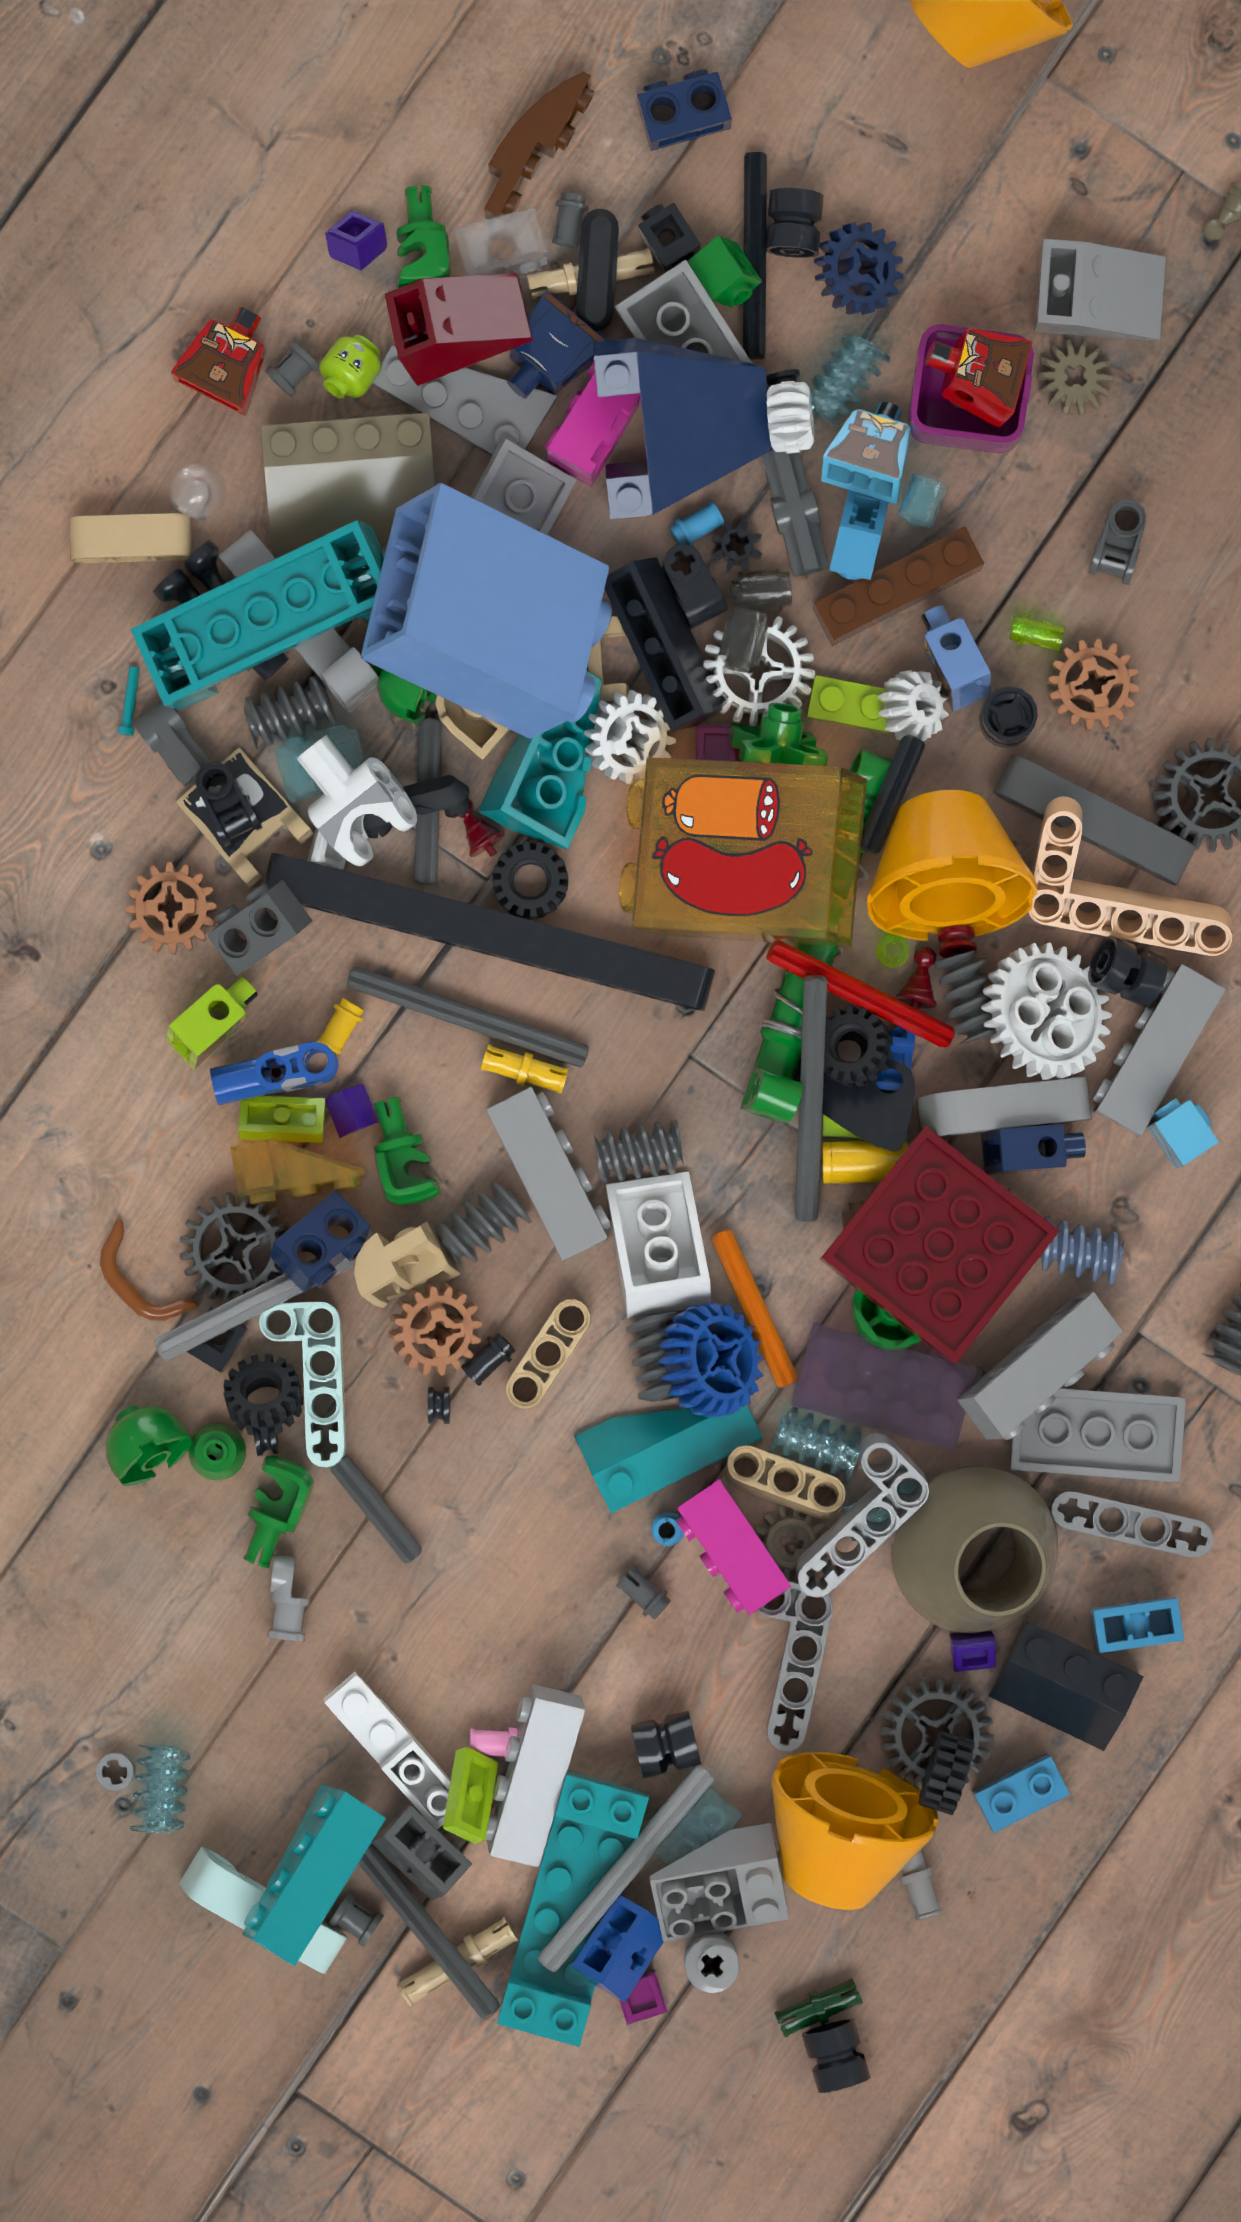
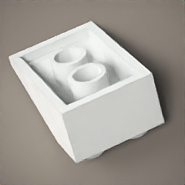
M689 1172L606 1184L627 1319L685 1310L693 1305L711 1302L710 1277Z

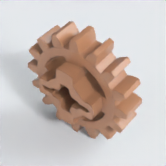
M1096 639L1092 648H1088L1084 640H1080L1077 643V653H1074L1067 647L1062 652L1066 662L1063 663L1055 660L1051 666L1059 675L1051 676L1047 679V684L1057 687V691L1051 693L1048 698L1049 701L1060 700L1062 705L1056 712L1058 716L1064 715L1067 712L1072 715L1069 722L1070 726L1073 727L1079 720L1085 721V730L1090 732L1094 722L1099 721L1101 728L1107 730L1110 717H1113L1119 723L1125 718L1120 710L1121 707L1133 709L1135 703L1128 698V694H1136L1140 690V686L1130 683V679L1137 676L1138 670H1127L1125 665L1131 656L1126 654L1118 658L1115 655L1117 644L1113 643L1108 650L1102 649L1101 639ZM1096 658L1110 663L1115 669L1108 671L1097 665ZM1078 662L1079 677L1076 681L1065 685L1069 669ZM1090 675L1093 676L1095 681H1107L1099 689L1098 695H1094L1092 689H1080L1081 686L1085 685ZM1121 686L1117 702L1109 708L1107 698L1109 691ZM1078 699L1088 704L1091 712L1078 708L1072 701Z
M167 862L164 873H160L153 865L150 867L152 877L149 880L140 875L136 878L142 886L139 891L129 890L127 893L136 900L135 905L125 907L126 913L136 915L137 918L129 924L131 930L142 928L143 932L138 940L144 944L152 938L154 940L153 950L158 953L164 944L168 945L172 955L177 954L179 944H183L189 951H192L193 943L191 940L194 937L204 942L207 939L202 931L203 927H215L216 922L208 917V912L218 910V905L207 901V898L215 893L212 887H200L205 879L201 873L193 878L189 877V865L185 864L181 868L180 873L175 872L172 862ZM179 881L189 885L197 894L198 899H186L180 893ZM162 883V891L154 900H146L149 892L155 886ZM171 891L175 902L183 906L182 910L175 912L173 927L169 916L161 911L162 906L169 904ZM190 917H198L192 928L182 934L181 926ZM145 918H158L163 923L164 935L153 931Z
M431 1282L426 1283L425 1293L420 1294L414 1288L410 1289L412 1300L408 1303L399 1299L397 1302L403 1309L401 1315H390V1319L398 1325V1329L389 1331V1337L394 1341H400L393 1348L394 1352L398 1356L406 1355L404 1363L411 1369L418 1364V1370L424 1375H428L432 1366L440 1376L445 1375L447 1364H451L456 1370H459L461 1366L458 1358L463 1355L471 1359L474 1355L468 1349L469 1344H478L481 1341L478 1336L473 1334V1329L481 1327L482 1322L476 1317H471L478 1308L472 1302L465 1303L467 1295L461 1290H457L453 1294L452 1287L447 1283L442 1284L439 1292ZM442 1303L453 1306L459 1315H446V1310L443 1308ZM436 1322L442 1324V1327L436 1328L435 1336L429 1334V1331L435 1329ZM412 1343H425L428 1355L416 1351Z

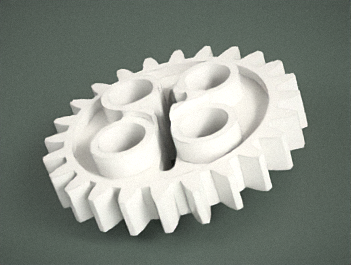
M1033 943L1023 949L1019 948L1009 953V957L997 963L999 969L988 975L994 984L983 989V993L992 999L991 1002L981 1006L982 1010L992 1013V1019L986 1021L984 1027L995 1028L997 1032L990 1039V1042L998 1043L1002 1041L1004 1047L1000 1053L1001 1058L1010 1054L1015 1056L1012 1065L1013 1069L1027 1064V1076L1031 1077L1040 1073L1044 1081L1055 1076L1057 1079H1063L1071 1074L1074 1075L1085 1070L1084 1066L1097 1060L1095 1053L1104 1050L1106 1047L1100 1038L1110 1034V1030L1101 1024L1102 1021L1112 1017L1111 1013L1101 1010V1004L1106 1003L1109 1000V996L1098 995L1096 991L1098 988L1091 986L1088 981L1089 967L1085 969L1079 967L1081 955L1077 954L1067 959V947L1065 946L1053 951L1051 943H1046L1040 947ZM1036 977L1040 980L1042 989L1038 986ZM1069 1001L1073 1004L1075 1013L1071 1010ZM1018 1010L1023 1014L1025 1023L1020 1019ZM1052 1035L1056 1038L1057 1046L1052 1040Z

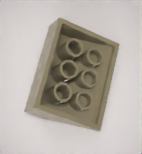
M429 412L261 426L271 542L275 559L356 520L371 526L381 548H387L396 508L436 486L432 427Z

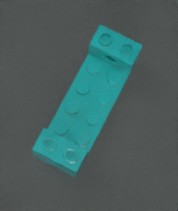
M356 520L130 629L164 706L180 711L185 710L218 694L219 692L215 686L218 683L356 617L369 621L385 557L373 528Z
M567 1770L499 2012L498 2025L580 2047L591 2008L595 1985L573 1968L572 1964L603 1916L556 1972H552L544 1967L538 1960V1957L634 1839H638L649 1800V1792Z

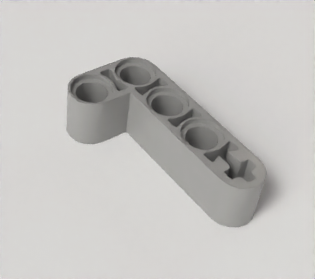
M1087 1077L957 1090L916 1098L920 1132L927 1126L941 1138L1004 1128L1032 1127L1092 1119Z
M869 1434L863 1438L858 1448L862 1469L875 1485L803 1552L796 1562L795 1570L799 1586L808 1596L818 1598L829 1594L928 1499L929 1487L923 1471L885 1434ZM877 1448H884L890 1452L886 1462L876 1465L867 1460L871 1451ZM905 1478H914L919 1481L918 1488L911 1494H902L897 1491L898 1484ZM876 1507L885 1508L889 1511L888 1516L881 1523H871L866 1519L871 1509ZM850 1536L858 1541L856 1547L850 1552H840L835 1548L836 1543L842 1537ZM826 1552H828L831 1557V1559H829L828 1561L826 1560L825 1556ZM813 1568L818 1572L822 1569L824 1576L820 1579L816 1576L809 1578L808 1570Z
M788 1581L792 1587L784 1592V1600L779 1607L768 1609L763 1606L758 1610L761 1614L768 1617L790 1621L767 1722V1735L770 1743L776 1749L788 1752L797 1749L803 1743L806 1736L833 1613V1603L827 1594L822 1597L825 1601L824 1612L816 1618L805 1616L801 1610V1604L808 1595L802 1591L798 1582ZM801 1636H808L816 1643V1651L809 1659H799L792 1652L794 1641ZM800 1678L806 1683L807 1692L801 1700L791 1701L784 1696L783 1687L789 1679ZM779 1704L792 1710L804 1709L801 1717L793 1713L791 1724L798 1733L796 1736H789L787 1742H781L779 1733L774 1732L776 1726L784 1725L786 1718L785 1711H778Z

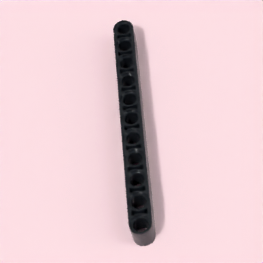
M271 853L263 882L270 889L283 880L304 907L699 1011H705L716 971L695 963L277 853Z

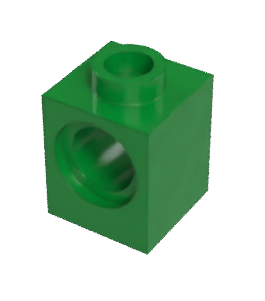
M720 235L715 237L687 261L712 301L730 308L748 300L752 295V290L762 282L739 244Z

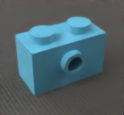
M1174 1099L1155 1111L1152 1116L1155 1122L1147 1127L1175 1169L1186 1165L1219 1142L1209 1128L1212 1125L1209 1117L1199 1104L1194 1106L1191 1100L1180 1104L1177 1099Z

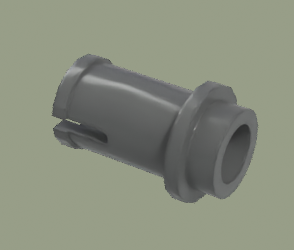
M561 193L560 200H556L555 205L559 207L555 234L552 240L553 244L579 248L578 241L583 212L588 211L589 207L585 205V196Z
M633 1566L616 1586L619 1589L621 1588L644 1610L642 1615L645 1617L649 1615L655 1620L671 1602L666 1597L668 1592L665 1589L661 1592L637 1570L638 1568Z

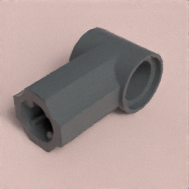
M162 701L132 723L153 752L160 754L167 767L184 787L196 780V774L203 765L210 763L209 759L186 731L188 727L173 708L165 707Z

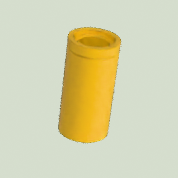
M907 1140L904 1141L899 1151L879 1148L867 1141L822 1142L823 1184L881 1183L907 1150Z

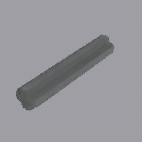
M343 1456L339 1463L330 1467L332 1474L404 1563H410L421 1554V1546L349 1456Z

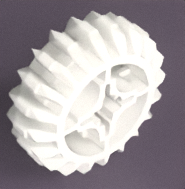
M766 613L759 614L758 625L755 626L751 625L749 614H743L742 624L744 628L738 629L736 623L733 620H729L726 626L731 635L727 637L723 632L717 630L713 636L721 644L720 648L714 645H706L705 652L715 658V661H703V666L714 672V675L708 676L706 680L709 683H716L718 687L714 690L713 696L717 698L722 696L725 699L722 703L723 711L720 712L722 715L726 714L731 707L737 709L733 718V722L737 724L742 720L743 713L751 714L750 726L756 727L758 715L767 712L770 703H789L801 708L803 703L795 696V693L809 695L811 692V688L800 681L801 679H814L815 671L802 668V665L813 662L814 656L812 653L800 655L798 652L807 646L808 641L806 638H801L794 643L791 641L797 632V627L794 625L790 626L785 633L780 632L783 618L779 616L775 618L773 627L765 626L767 620ZM754 637L753 651L745 659H734V661H724L733 646L742 640ZM767 639L783 647L791 659L792 666H784L783 663L775 662L769 658L767 654ZM758 650H761V661L764 662L763 668L768 666L770 672L763 673L761 680H759L758 690H755V679L752 678L753 672L748 674L746 668L753 667L754 661L757 660ZM723 674H732L733 677L742 678L747 682L749 686V702L739 698L730 690ZM782 679H792L789 687L782 695L772 701L762 703L763 688L767 683L781 681Z

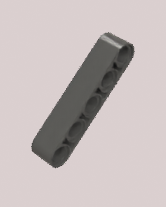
M1014 754L1011 755L993 791L1001 799L1042 820L1047 805L1053 799L1058 797L1075 799L1082 809L1081 840L1174 886L1178 885L1195 852L1193 844ZM1059 816L1053 820V823L1059 827H1068L1074 823V820L1068 816Z

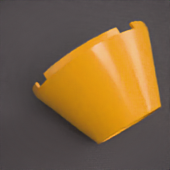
M910 0L915 14L934 39L954 59L970 69L1065 35L1073 27L1071 16L1062 0Z
M939 790L918 795L899 807L867 897V909L870 920L878 928L898 937L928 941V933L937 934L941 929L953 925L973 927L976 937L1002 929L1025 916L1033 907L1034 895L1038 894L1037 884L1033 874L983 797L963 790Z
M801 1752L792 1754L779 1761L771 1779L782 1877L792 1890L817 1904L842 1910L863 1908L883 1890L934 1836L939 1820L936 1810L920 1806L918 1803L921 1790L914 1788L908 1780H901L896 1773L882 1767L880 1774L856 1766L858 1758L836 1753Z

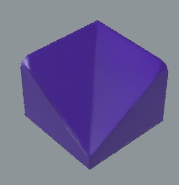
M353 210L325 233L330 257L359 270H363L387 248L384 223Z

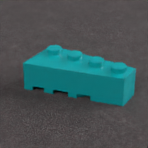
M321 1784L280 1863L271 1875L259 1903H256L248 1912L244 1921L246 1927L242 1935L280 1960L295 1966L386 1818L347 1792Z

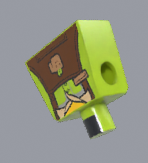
M240 977L227 990L220 984H215L168 1025L165 1040L195 1070L244 1024L247 1015L244 1008L258 996V993L243 977ZM212 1011H219L223 1013L225 1018L217 1020L210 1013Z

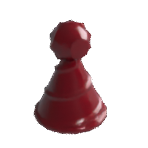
M467 798L471 805L469 811L464 816H459L457 813V817L464 818L463 823L465 824L466 838L468 839L470 849L469 856H478L486 850L489 856L492 857L497 853L493 845L498 843L505 833L497 830L496 827L491 826L482 818L473 815V803Z
M921 947L915 951L914 962L918 966L912 976L908 978L902 990L896 994V999L918 1010L919 1008H934L937 1006L934 1000L931 976L928 968L934 965L937 959V954L932 948Z

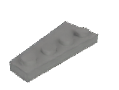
M391 346L381 363L382 370L371 384L418 413L429 412L430 419L490 456L494 454L501 439H507L527 450L558 399L557 395L534 389L524 399L509 387L507 380L468 368L460 369L417 386L399 361L395 346Z

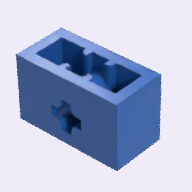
M619 1895L601 1919L572 1964V1967L595 1986L625 2003L663 1944L659 1920L648 1910Z

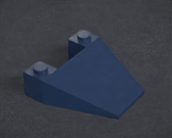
M638 338L593 342L598 397L640 393L647 460L605 464L610 519L654 515L773 449L768 429L765 366Z

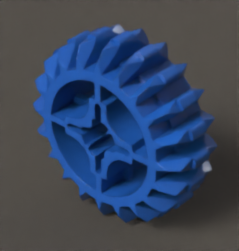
M709 1302L690 1306L684 1312L672 1317L673 1324L663 1329L668 1339L659 1344L665 1351V1357H662L658 1362L666 1367L667 1373L661 1379L670 1381L671 1388L668 1394L679 1396V1407L690 1408L691 1414L715 1418L734 1414L735 1411H739L740 1407L751 1403L750 1395L759 1391L755 1381L764 1376L757 1368L758 1363L765 1358L757 1355L756 1347L762 1341L752 1339L751 1334L754 1326L743 1325L744 1314L733 1313L732 1306H719L718 1303Z

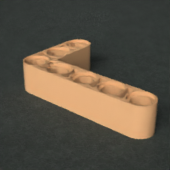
M1070 797L1055 798L1047 805L1032 869L1038 894H1035L1033 897V907L1029 911V915L1035 922L1108 937L1111 935L1123 940L1208 956H1218L1230 948L1232 943V920L1229 913L1222 907L1072 879L1082 835L1081 806L1075 799ZM1059 816H1068L1074 820V823L1068 827H1059L1053 823V820ZM1059 855L1066 862L1060 866H1051L1044 860L1048 856ZM1042 894H1051L1057 898V901L1051 905H1043L1036 898ZM1084 902H1093L1099 908L1094 912L1085 913L1078 906ZM1125 910H1135L1140 916L1135 920H1125L1119 914ZM1175 917L1182 924L1176 928H1167L1161 922L1166 918ZM1210 925H1217L1224 930L1217 936H1209L1203 932Z

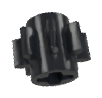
M727 521L725 522L726 534L723 537L719 535H713L712 542L721 546V550L713 554V560L718 561L723 558L727 562V573L732 571L733 566L740 565L747 573L749 572L748 560L751 557L755 559H761L762 553L753 548V544L758 543L762 536L760 533L751 536L747 532V521L742 523L741 528L734 529ZM736 538L738 543H747L744 546V555L738 556L735 551L728 553L730 539Z

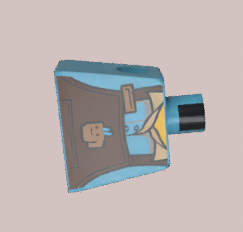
M881 402L878 404L875 414L860 409L853 411L823 456L821 481L897 505L911 430L908 424L899 422L902 414L901 409L891 402Z

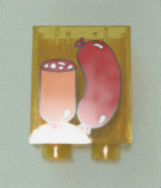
M647 757L645 779H634L627 795L626 808L629 825L632 829H640L637 863H626L619 881L620 905L623 912L632 913L631 927L660 936L773 942L778 940L789 944L852 947L867 778L842 767Z

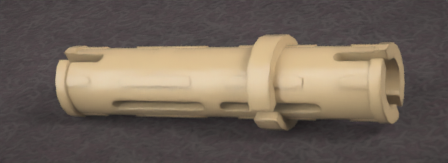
M650 248L618 255L616 282L649 274L654 275L655 270L654 266H652L653 259ZM571 261L562 263L561 268L526 274L531 300L541 298L546 291L551 295L568 292L569 296L576 295L579 264L572 265Z
M504 1916L501 1920L477 1935L469 1934L464 1937V1943L457 1946L456 1949L471 1968L476 1965L482 1967L488 1963L489 1957L513 1942L518 1941L519 1937L514 1933L515 1929ZM433 1961L396 1985L399 1990H402L400 1993L406 2003L412 2007L415 2003L446 1985L451 1980L438 1963Z

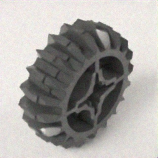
M1207 738L1204 745L1205 751L1201 752L1199 744L1195 740L1189 743L1191 756L1189 757L1184 750L1178 748L1175 750L1174 756L1179 765L1169 760H1166L1162 765L1164 770L1171 774V777L1158 775L1155 783L1167 788L1166 791H1158L1153 794L1155 801L1167 802V806L1159 808L1156 811L1157 817H1164L1170 814L1172 820L1167 822L1163 828L1171 831L1177 825L1182 829L1177 836L1184 840L1188 834L1193 836L1191 844L1195 847V851L1199 849L1202 839L1207 840V850L1209 853L1216 851L1217 839L1221 840L1225 850L1231 849L1233 847L1231 834L1241 842V808L1236 805L1237 802L1229 796L1227 791V785L1234 773L1241 782V762L1239 761L1241 759V747L1235 752L1234 756L1229 755L1231 742L1228 740H1224L1220 750L1215 751L1214 739ZM1202 762H1214L1224 765L1220 772L1211 779L1202 778L1197 774L1194 776L1186 770ZM1222 779V783L1217 788L1220 792L1217 795L1221 797L1220 803L1213 801L1199 812L1200 807L1204 803L1202 798L1206 795L1200 794L1201 788L1208 790ZM1179 782L1186 786L1185 789L1192 794L1194 799V807L1188 817L1183 814L1178 803L1177 787ZM1209 812H1218L1223 816L1228 815L1235 820L1229 826L1219 829H1207L1198 826L1202 818Z
M232 1192L226 1193L225 1200L227 1206L221 1207L216 1197H211L209 1202L214 1211L209 1214L203 1207L198 1206L195 1211L203 1219L202 1222L198 1224L188 1219L185 1223L188 1228L196 1231L194 1238L186 1235L180 1237L181 1243L192 1244V1251L180 1253V1259H193L195 1265L184 1270L185 1275L192 1276L199 1272L202 1277L195 1282L193 1287L196 1290H200L209 1283L211 1288L208 1291L207 1298L210 1300H214L220 1290L224 1291L223 1304L233 1299V1293H238V1296L270 1281L274 1273L278 1276L284 1274L283 1270L271 1258L265 1270L258 1277L254 1271L255 1268L251 1260L254 1250L269 1240L271 1241L272 1250L273 1243L280 1237L279 1233L286 1231L290 1226L286 1221L276 1226L273 1224L272 1221L280 1214L278 1208L271 1209L266 1215L262 1213L267 1203V1200L262 1197L258 1199L254 1208L249 1207L251 1194L247 1192L242 1194L240 1205H235V1197ZM228 1215H250L256 1218L265 1228L249 1235H241L231 1223ZM217 1222L222 1236V1243L216 1251L203 1257L205 1235L209 1228ZM227 1229H229L232 1237H238V1242H241L243 1239L246 1242L256 1239L255 1242L248 1244V1247L242 1251L246 1269L242 1261H236V1256H232L231 1259L228 1256L217 1259L225 1254L226 1250L231 1248V1238ZM224 1263H232L238 1268L246 1283L238 1285L227 1284L217 1279L209 1269Z
M942 1676L936 1677L935 1689H929V1684L925 1677L920 1678L921 1692L915 1694L911 1685L906 1684L903 1688L910 1697L903 1702L897 1695L891 1697L894 1705L899 1707L897 1713L887 1709L883 1710V1717L892 1720L893 1725L892 1727L880 1726L879 1733L882 1735H892V1740L880 1744V1748L882 1751L895 1749L896 1754L891 1756L886 1762L889 1767L896 1766L900 1762L904 1764L897 1774L901 1780L907 1778L911 1771L914 1772L915 1776L912 1781L914 1788L918 1789L922 1785L926 1774V1767L921 1766L920 1763L925 1758H928L935 1744V1741L932 1744L926 1742L925 1738L930 1735L925 1733L926 1728L919 1720H923L929 1726L932 1725L936 1728L941 1724H945L947 1730L944 1732L952 1734L958 1718L965 1712L971 1726V1740L975 1742L972 1753L973 1757L969 1766L974 1772L980 1773L982 1767L974 1761L975 1756L979 1755L982 1758L989 1759L991 1755L988 1750L980 1747V1742L989 1743L994 1741L993 1734L981 1733V1727L993 1724L992 1718L982 1717L978 1719L977 1714L986 1708V1704L984 1701H980L970 1706L969 1702L975 1695V1691L972 1688L966 1690L962 1696L957 1695L961 1686V1682L958 1680H953L949 1691L944 1690L945 1682ZM932 1699H943L953 1702L948 1710H945L943 1714L935 1718L927 1717L915 1708L918 1704ZM906 1717L919 1728L921 1734L915 1750L909 1757L903 1748L901 1739L902 1726ZM968 1776L966 1777L965 1784L970 1781Z

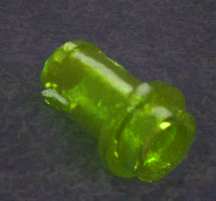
M1024 613L1023 617L1015 615L1009 640L1016 641V645L1020 647L1025 643L1059 652L1064 638L1061 635L1065 633V626L1030 619L1027 613Z
M888 935L879 941L876 947V956L883 966L897 968L907 961L910 950L904 938L899 935ZM887 945H897L900 948V955L896 958L890 956L886 951Z

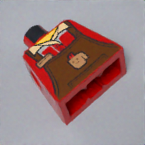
M239 307L229 327L214 319H210L171 371L173 379L245 416L249 409L266 354L264 345L252 339L261 321V317L250 310Z
M969 328L960 335L953 347L934 340L928 350L925 365L946 372L941 389V394L944 398L1000 428L1015 412L1033 341Z

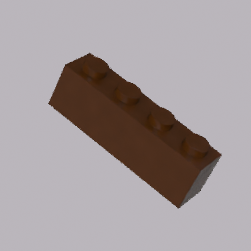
M964 526L872 573L871 580L862 578L814 602L813 611L831 646H834L980 572L984 562Z

